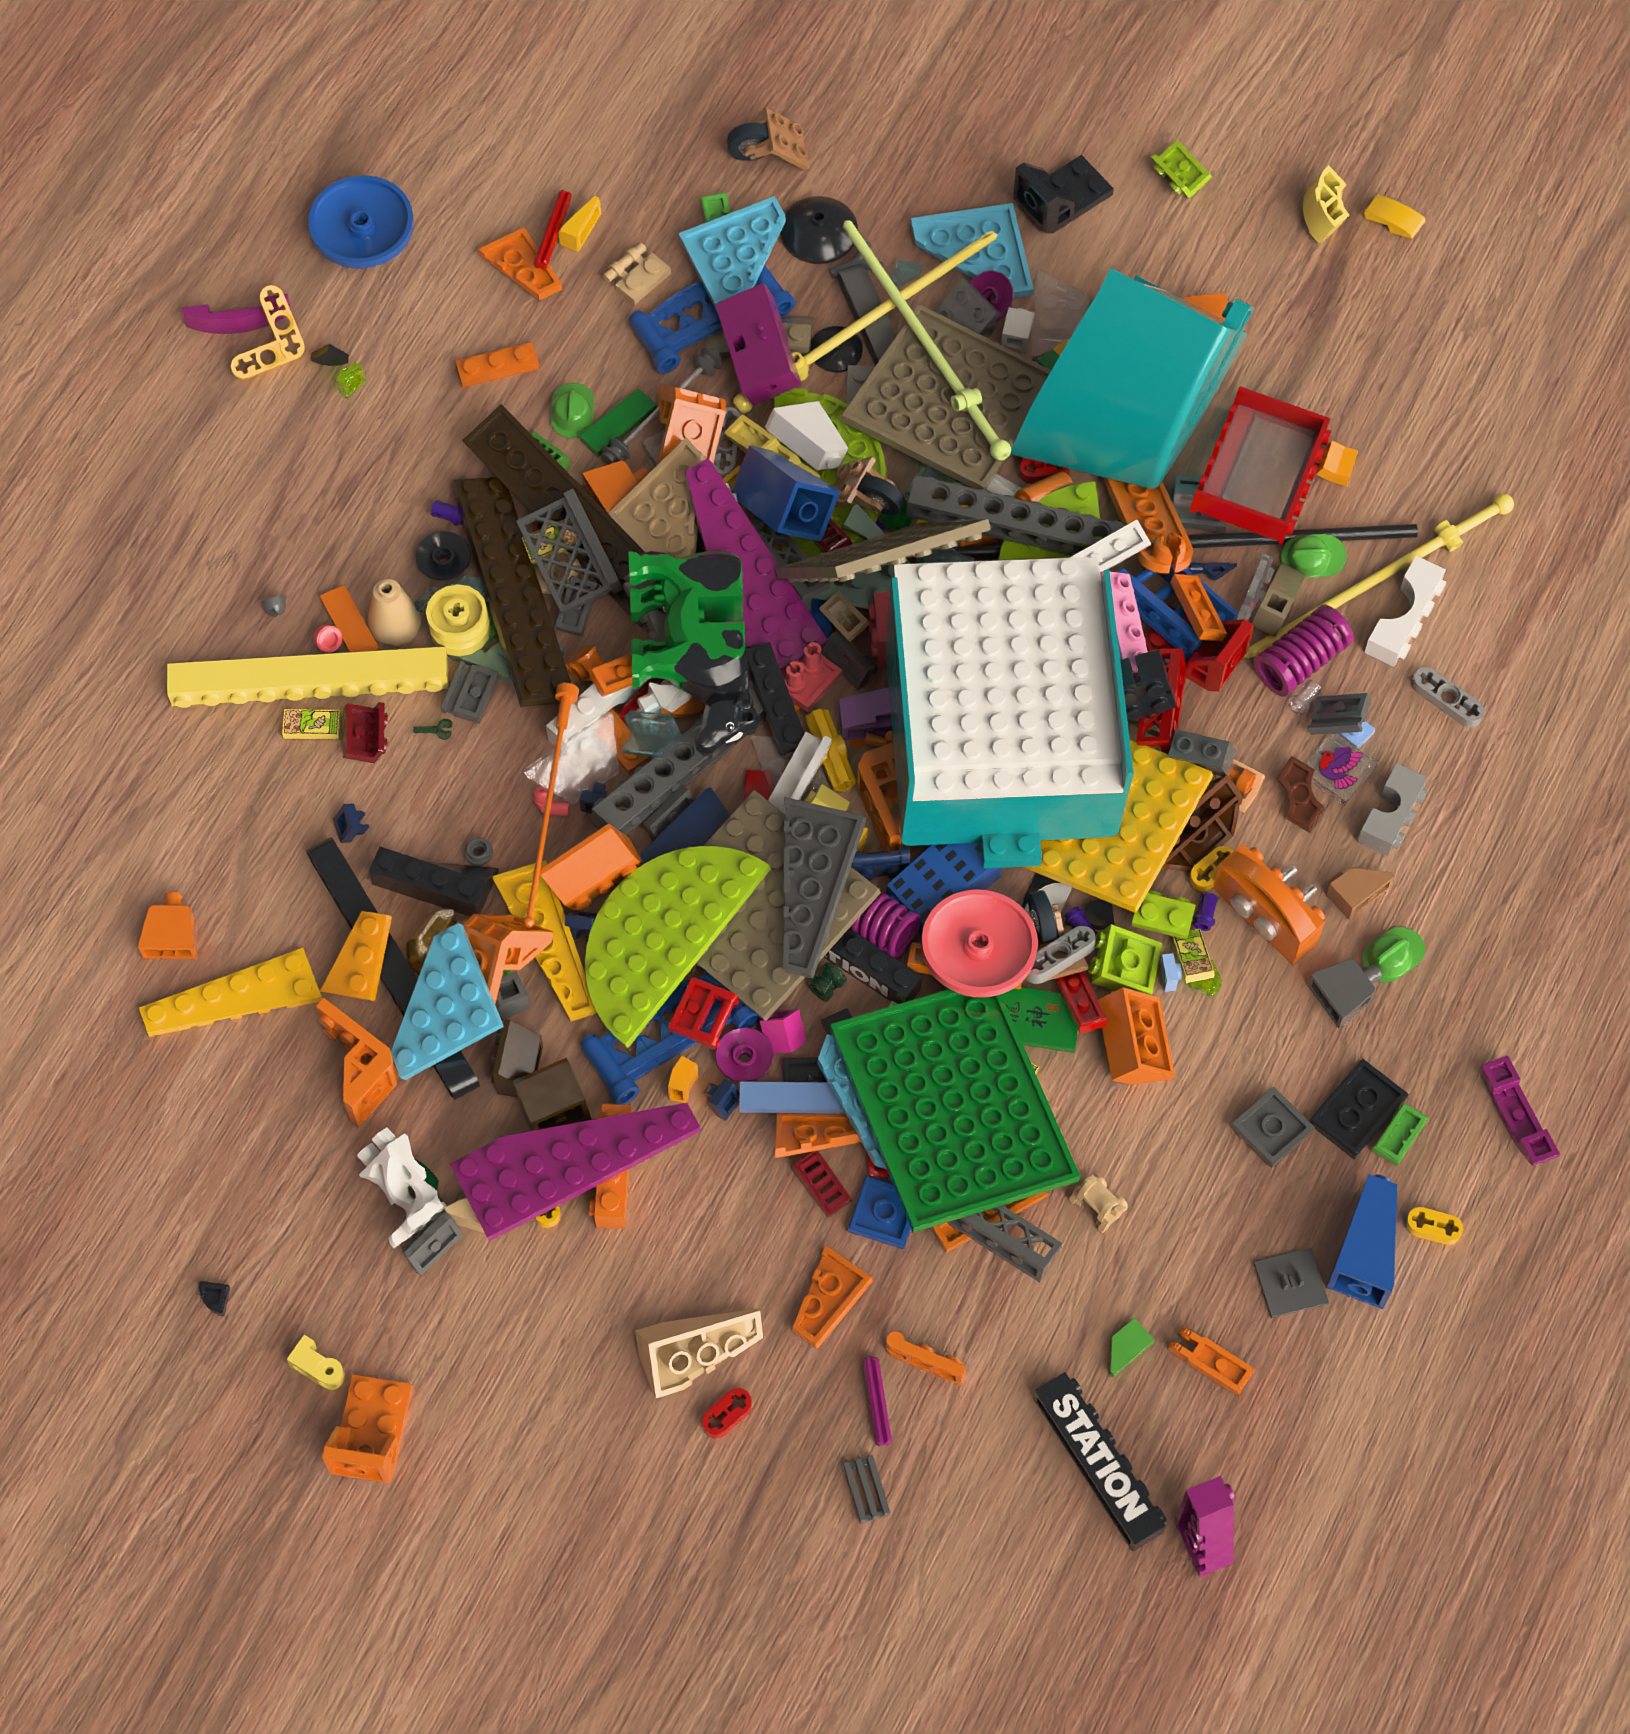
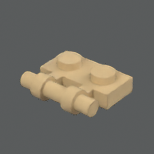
M641 242L635 247H630L626 250L625 256L618 262L614 261L608 266L609 270L602 275L608 283L614 278L618 279L619 282L615 285L616 291L634 306L671 274V267L653 253L645 259L641 256L647 251L645 245ZM630 264H633V265L636 266V267H635L632 271H630L629 273H627V272L625 271V269H626Z

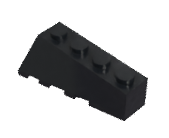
M380 846L369 869L372 885L469 917L473 914H481L494 883L492 876L497 875L499 872V868L426 862Z

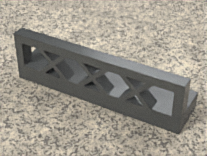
M760 518L751 522L780 567L787 565L789 560L797 562L808 558L787 534L778 533L774 530L772 535L763 534L758 529L767 524ZM773 544L786 545L788 550L787 552L776 551L773 548ZM828 580L818 582V584L810 588L803 582H791V585L808 611L811 610V597L830 589V582Z
M1003 1205L989 1209L999 1214V1222L989 1223L983 1218L982 1212L947 1222L953 1228L967 1235L1039 1283L1046 1275L1048 1265L1062 1247L1060 1241ZM1019 1226L1024 1230L1025 1237L1014 1239L1008 1234L1007 1227ZM1044 1242L1052 1248L1044 1258L1034 1251L1032 1243Z

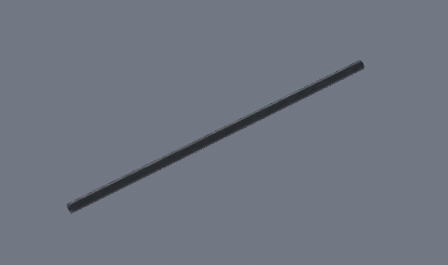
M1417 524L1293 530L1291 536L1286 534L1283 544H1286L1293 537L1310 534L1332 535L1340 541L1416 538L1418 528ZM1254 532L1187 535L1193 549L1279 544V540H1273ZM1002 544L956 547V557L962 560L999 558Z

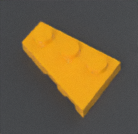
M361 911L320 992L375 1001L392 916Z

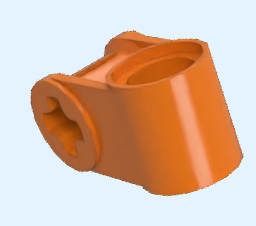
M594 644L590 646L585 645L565 662L569 674L579 682L592 681L589 675L591 669L605 664L596 652L597 647Z

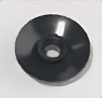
M831 326L819 331L811 341V351L846 327ZM855 334L814 363L821 369L829 372L848 371V365H857L862 357V341Z
M447 531L436 532L427 536L421 541L416 551V562L420 571L427 577L440 581L450 580L461 575L467 569L471 558L467 542L458 534ZM441 559H448L446 562H440Z

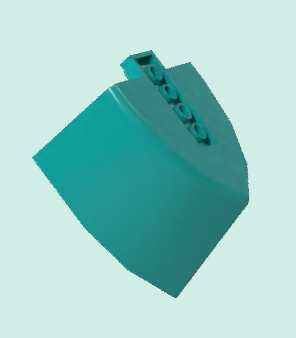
M1110 268L1096 297L1034 400L1013 444L1010 455L1149 489L1158 487L1184 450L1248 335L1244 328L1255 307L1236 298L1234 302L1229 301L1222 313V316L1225 317V320L1137 275L1132 279Z

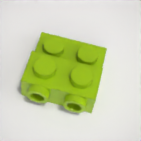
M1109 925L1104 930L1099 931L1095 937V948L1098 949L1097 956L1091 960L1088 968V973L1092 974L1091 983L1112 991L1124 987L1152 995L1162 943L1118 926Z

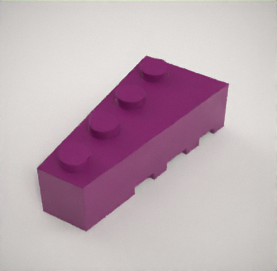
M1221 1476L1187 1489L1174 1520L1199 1577L1234 1564L1233 1501H1235V1495L1229 1483L1224 1484Z

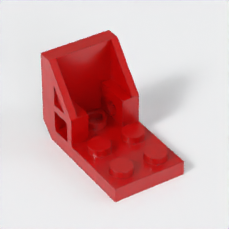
M1168 604V607H1170L1173 611L1176 610V608ZM1187 615L1182 618L1190 626H1192ZM1245 619L1221 621L1227 632L1224 640H1203L1198 652H1195L1190 660L1186 658L1188 663L1186 678L1207 691L1219 692L1248 652L1254 624ZM1153 628L1145 636L1147 651L1149 649L1175 648Z

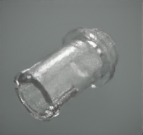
M1307 680L1301 690L1296 695L1290 697L1289 708L1298 715L1308 712L1311 702L1321 693L1320 685L1313 680Z

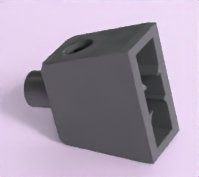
M1349 959L1311 974L1307 986L1336 1026L1341 1028L1373 1000L1376 993L1373 983L1380 980L1382 974L1374 963L1361 969L1354 959Z

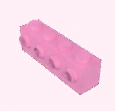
M1110 572L1120 660L1130 659L1136 683L1140 681L1135 656L1148 652L1130 574Z

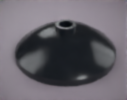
M825 196L807 197L791 205L784 213L786 222L780 232L781 241L786 250L801 261L811 264L831 263L844 257L854 246V243L843 228V223L846 220H850L858 230L857 220L849 207L834 198Z

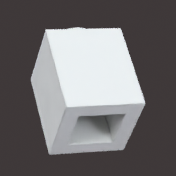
M1009 307L1002 332L1001 345L1013 351L1027 353L1035 312H1030L1023 308L1015 309Z

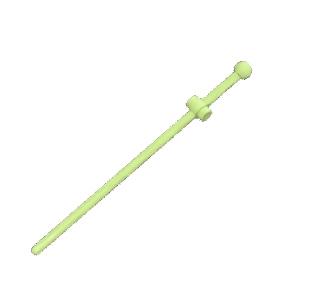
M850 220L844 221V230L956 393V395L951 397L953 409L956 412L961 410L969 412L990 443V453L994 459L1002 461L1008 458L1011 454L1010 444L1005 440L999 439L977 407L978 404L982 403L980 391L977 388L965 389Z

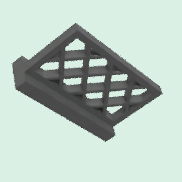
M574 489L565 492V497L516 521L562 615L611 591L615 594L623 590ZM564 507L567 512L564 523L552 521L553 512ZM534 521L543 523L539 536L528 533L525 526ZM548 525L561 528L557 541L544 538ZM566 530L578 534L575 547L562 543ZM531 539L537 541L536 544H535V546H534V544H533V542H532ZM542 542L555 546L550 559L538 554ZM581 543L583 544L585 550L580 548ZM559 548L573 551L568 564L555 560ZM577 553L589 556L590 560L586 569L573 566ZM543 562L548 563L547 568H545ZM553 565L566 569L561 582L551 579L549 576ZM593 566H594L596 572H592V571H591V569H592ZM571 571L584 574L579 587L566 583ZM589 576L600 579L603 584L602 587L594 591L584 589ZM554 585L559 586L558 591H556ZM564 588L576 591L575 600L563 605L560 598Z

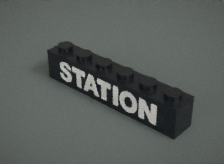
M850 928L823 957L891 1002L894 1001L901 1004L914 1000L922 987V975L893 956H889L888 953L880 950L876 945L870 943Z
M1066 1372L1034 1390L1033 1400L1132 1552L1164 1533L1166 1517L1160 1507L1157 1505L1154 1507L1148 1499L1150 1494L1142 1480L1137 1481L1131 1473L1133 1468L1128 1458L1124 1454L1119 1455L1114 1447L1116 1442L1111 1432L1107 1428L1103 1430L1097 1421L1099 1415L1091 1403L1086 1404L1081 1397L1083 1392L1075 1378L1070 1379Z

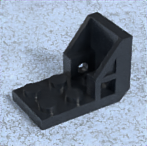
M1083 155L1078 156L1050 175L1043 168L1025 162L1015 169L1013 199L1045 233H1055L1114 194V188Z

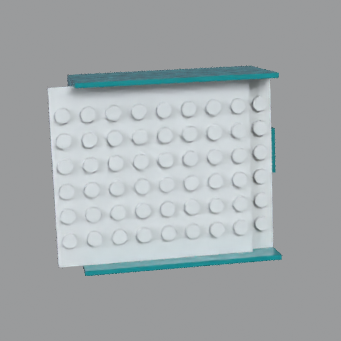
M1099 557L894 565V577L891 579L885 633V651L902 843L914 846L981 842L983 868L1041 866L1040 840L1106 838L1117 835L1134 773L1110 569L1103 571L1101 581Z

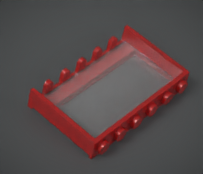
M1239 386L1234 403L1221 430L1220 437L1217 439L1212 456L1209 458L1205 473L1202 475L1198 489L1195 491L1189 511L1193 513L1198 511L1204 515H1209L1212 518L1273 540H1279V544L1282 545L1286 534L1291 536L1297 520L1292 519L1293 516L1299 517L1304 502L1300 501V498L1306 499L1311 484L1307 483V480L1313 481L1318 466L1314 465V462L1320 463L1325 448L1320 446L1321 444L1326 446L1332 430L1327 428L1331 418Z

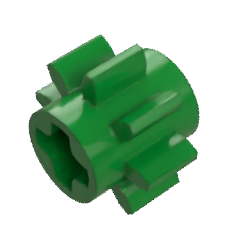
M905 499V503L897 515L881 514L882 523L887 528L899 530L904 525L910 526L913 518L907 517L908 500Z

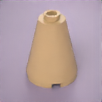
M383 579L374 586L366 624L376 642L382 645L385 643L398 647L411 642L418 635L421 625V614L418 607L398 582L392 579Z

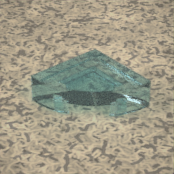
M898 259L892 276V282L895 286H903L905 283L919 278L923 271V265Z

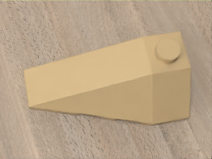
M759 1309L667 1321L635 1330L639 1359L655 1398L686 1389L692 1385V1380L704 1372L709 1374L716 1369L715 1365L729 1356L735 1357L763 1338Z

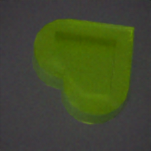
M1213 959L1211 963L1214 969V978L1189 983L1185 981L1189 988L1194 990L1200 989L1203 994L1208 996H1214L1220 991L1222 980Z

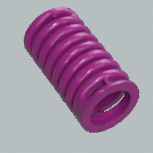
M1322 604L1304 618L1302 622L1295 625V628L1290 629L1287 634L1280 637L1272 646H1269L1256 656L1253 661L1255 670L1262 682L1273 693L1285 697L1296 689L1297 685L1302 684L1305 679L1311 677L1312 673L1317 672L1320 667L1326 665L1327 661L1332 660L1335 654L1341 653L1350 646L1354 640L1352 630L1337 610L1329 605ZM1334 628H1336V629L1338 630V632L1340 633V635L1342 636V638H1340V636H1339L1338 633L1334 630ZM1263 664H1264L1265 669L1267 670L1269 676H1267V674H1266V672H1265V670H1264ZM1270 678H1272L1280 686H1277Z
M880 893L852 924L850 929L876 945L880 950L888 953L889 956L899 958L914 941L921 925V916L915 911L908 912L905 905H899L897 900L890 899L887 894Z

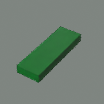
M638 388L582 433L580 441L599 457L603 454L601 451L602 446L610 447L609 440L611 438L619 440L651 415L657 409V404Z

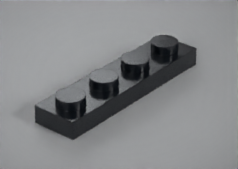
M768 642L748 648L746 651L749 672L779 753L783 755L793 752L797 749L803 738L804 731L771 643Z

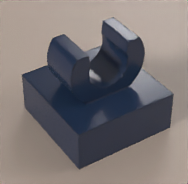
M595 782L592 792L582 790L579 798L582 812L592 814L594 803L602 797L604 799L607 797L605 784Z
M344 804L333 818L341 843H349L356 835H363L369 829V824H360V821L365 816V812L356 811L354 804Z
M575 911L566 914L565 926L574 927L571 931L573 940L579 939L581 930H584L586 942H588L590 931L598 913Z
M726 1079L723 1080L719 1087L710 1083L704 1091V1094L710 1096L708 1103L716 1116L725 1121L740 1102V1093L736 1086Z

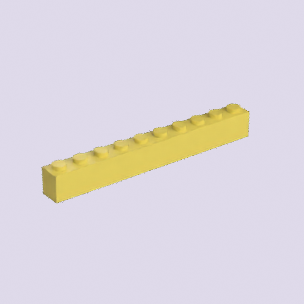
M446 647L167 664V694L172 706L182 708L197 704L215 706L219 703L229 702L244 704L247 701L273 702L277 699L298 701L309 697L327 699L331 696L342 695L345 697H355L359 694L379 696L390 692L409 694L414 691L427 690L429 692H438L442 689H449Z

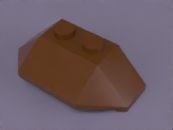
M1223 775L1209 783L1162 869L1191 872L1192 868L1215 848L1223 846L1234 836L1243 796L1228 775Z

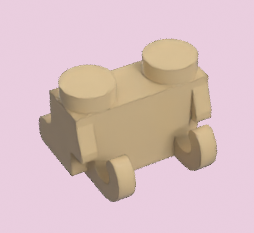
M1091 1175L1086 1178L1069 1198L1072 1204L1076 1203L1079 1207L1084 1203V1199L1099 1214L1096 1224L1099 1226L1098 1230L1101 1233L1105 1232L1114 1221L1120 1218L1128 1207L1123 1197L1119 1195L1114 1196L1107 1189L1106 1181L1100 1175Z

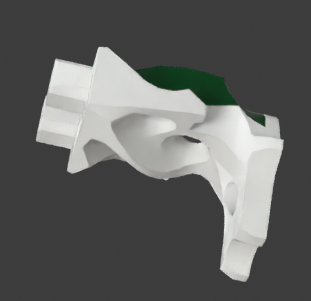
M386 1127L372 1139L381 1152L373 1143H370L357 1156L366 1166L359 1174L360 1177L379 1185L386 1194L390 1204L396 1203V1205L403 1207L407 1213L405 1221L388 1238L390 1245L395 1248L408 1238L411 1239L445 1210L447 1205L437 1192L438 1178L422 1162L414 1159L408 1136L403 1134L396 1138ZM408 1186H412L416 1198L410 1196Z

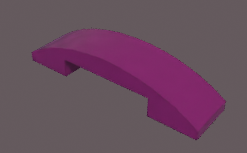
M284 294V297L291 311L288 294ZM278 295L267 296L264 299L265 302H271L274 308L273 311H269L270 315L277 311L285 310L283 306L278 309L276 305V299L279 298ZM208 304L182 308L186 327L201 332L236 334L269 326L261 306L214 313L210 312ZM278 316V317H276V319L274 320V323H276V322L280 321L281 319L285 318V316Z
M1508 1055L1482 1064V1074L1494 1105L1507 1131L1527 1161L1534 1166L1559 1157L1560 1153L1548 1130L1542 1129L1519 1086L1521 1079Z

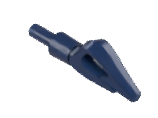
M1191 562L1187 569L1193 574H1206L1209 579L1215 581L1236 568L1237 563L1213 562L1203 564Z

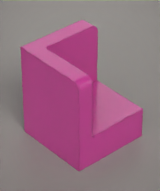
M799 1009L775 1010L766 1022L763 1019L760 1020L762 1032L772 1044L773 1053H791L807 1041Z

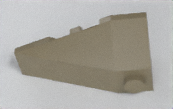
M781 316L791 352H798L805 356L811 351L814 317ZM723 330L706 338L705 348L715 349L721 358L732 359Z

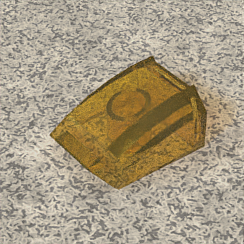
M453 910L429 913L413 937L406 943V959L416 974L420 975L433 937L457 924Z

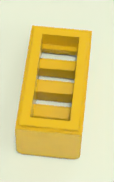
M594 196L558 231L561 246L576 252L580 251L601 215L599 197Z

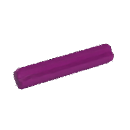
M869 1357L863 1360V1368L875 1444L877 1446H886L891 1444L892 1438L878 1357Z

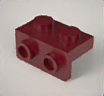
M378 702L374 708L346 704L343 713V758L375 763L382 754H385L388 743L387 738H384V729L388 722V714L385 713V703Z

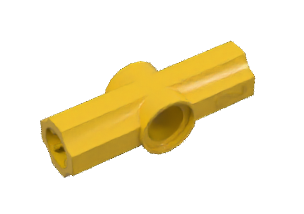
M820 708L805 716L810 734L821 740L824 736L832 739L831 746L820 766L824 767L834 792L841 793L856 785V780L847 759L848 754L844 740L840 734H837L828 709Z

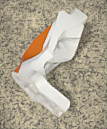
M664 680L661 684L650 682L648 694L638 698L640 708L637 709V714L644 726L657 721L660 727H662L669 718L690 717L699 714L705 710V704L682 691L669 680Z

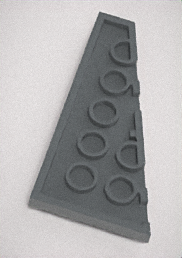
M784 797L785 934L783 935V968L785 972L813 979L867 820L863 815Z

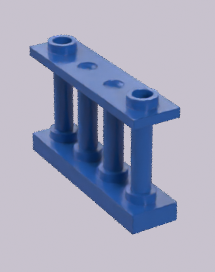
M1171 566L1169 573H1158L1168 584L1154 594L1142 583L1157 574V572L1145 568L1135 576L1130 574L1140 618L1173 647L1182 648L1185 657L1190 660L1193 654L1198 652L1203 640H1199L1193 627L1182 619L1186 616L1182 605L1173 611L1163 600L1175 592L1170 583L1174 574H1194L1187 568L1174 573ZM1123 568L1122 570H1120L1119 572H1117V573L1130 574V573H1129L1127 570H1125L1124 568ZM1201 581L1220 620H1236L1238 612Z

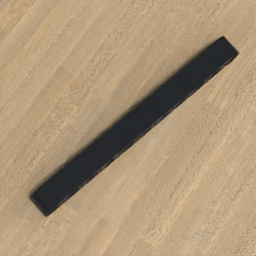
M332 837L306 850L311 863L351 930L361 911L378 913ZM389 932L380 978L404 1017L418 979ZM461 1050L433 1065L453 1100L480 1087L475 1073Z

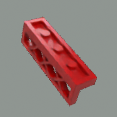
M1182 648L1159 649L1162 658H1170L1169 663L1165 667L1177 707L1163 713H1157L1154 716L1141 717L1138 724L1137 745L1160 746L1161 751L1169 754L1176 729L1179 730L1188 664ZM1153 725L1160 729L1159 737H1145V732Z

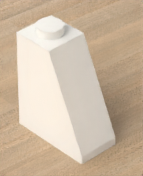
M819 401L773 408L765 426L768 432L816 470L840 467L848 450L847 445Z

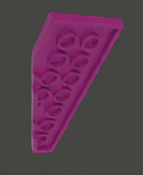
M707 458L686 470L684 475L692 506L695 509L699 533L701 532L704 552H728L735 554L742 561L743 620L724 622H744L746 649L770 642L780 670L789 666L791 662L803 658L804 648L807 647V644L815 642L820 646L826 644L827 638L791 583H789L788 579H778L775 568L780 566L710 459Z
M688 1103L502 1136L450 1163V1166L490 1242L702 1130Z

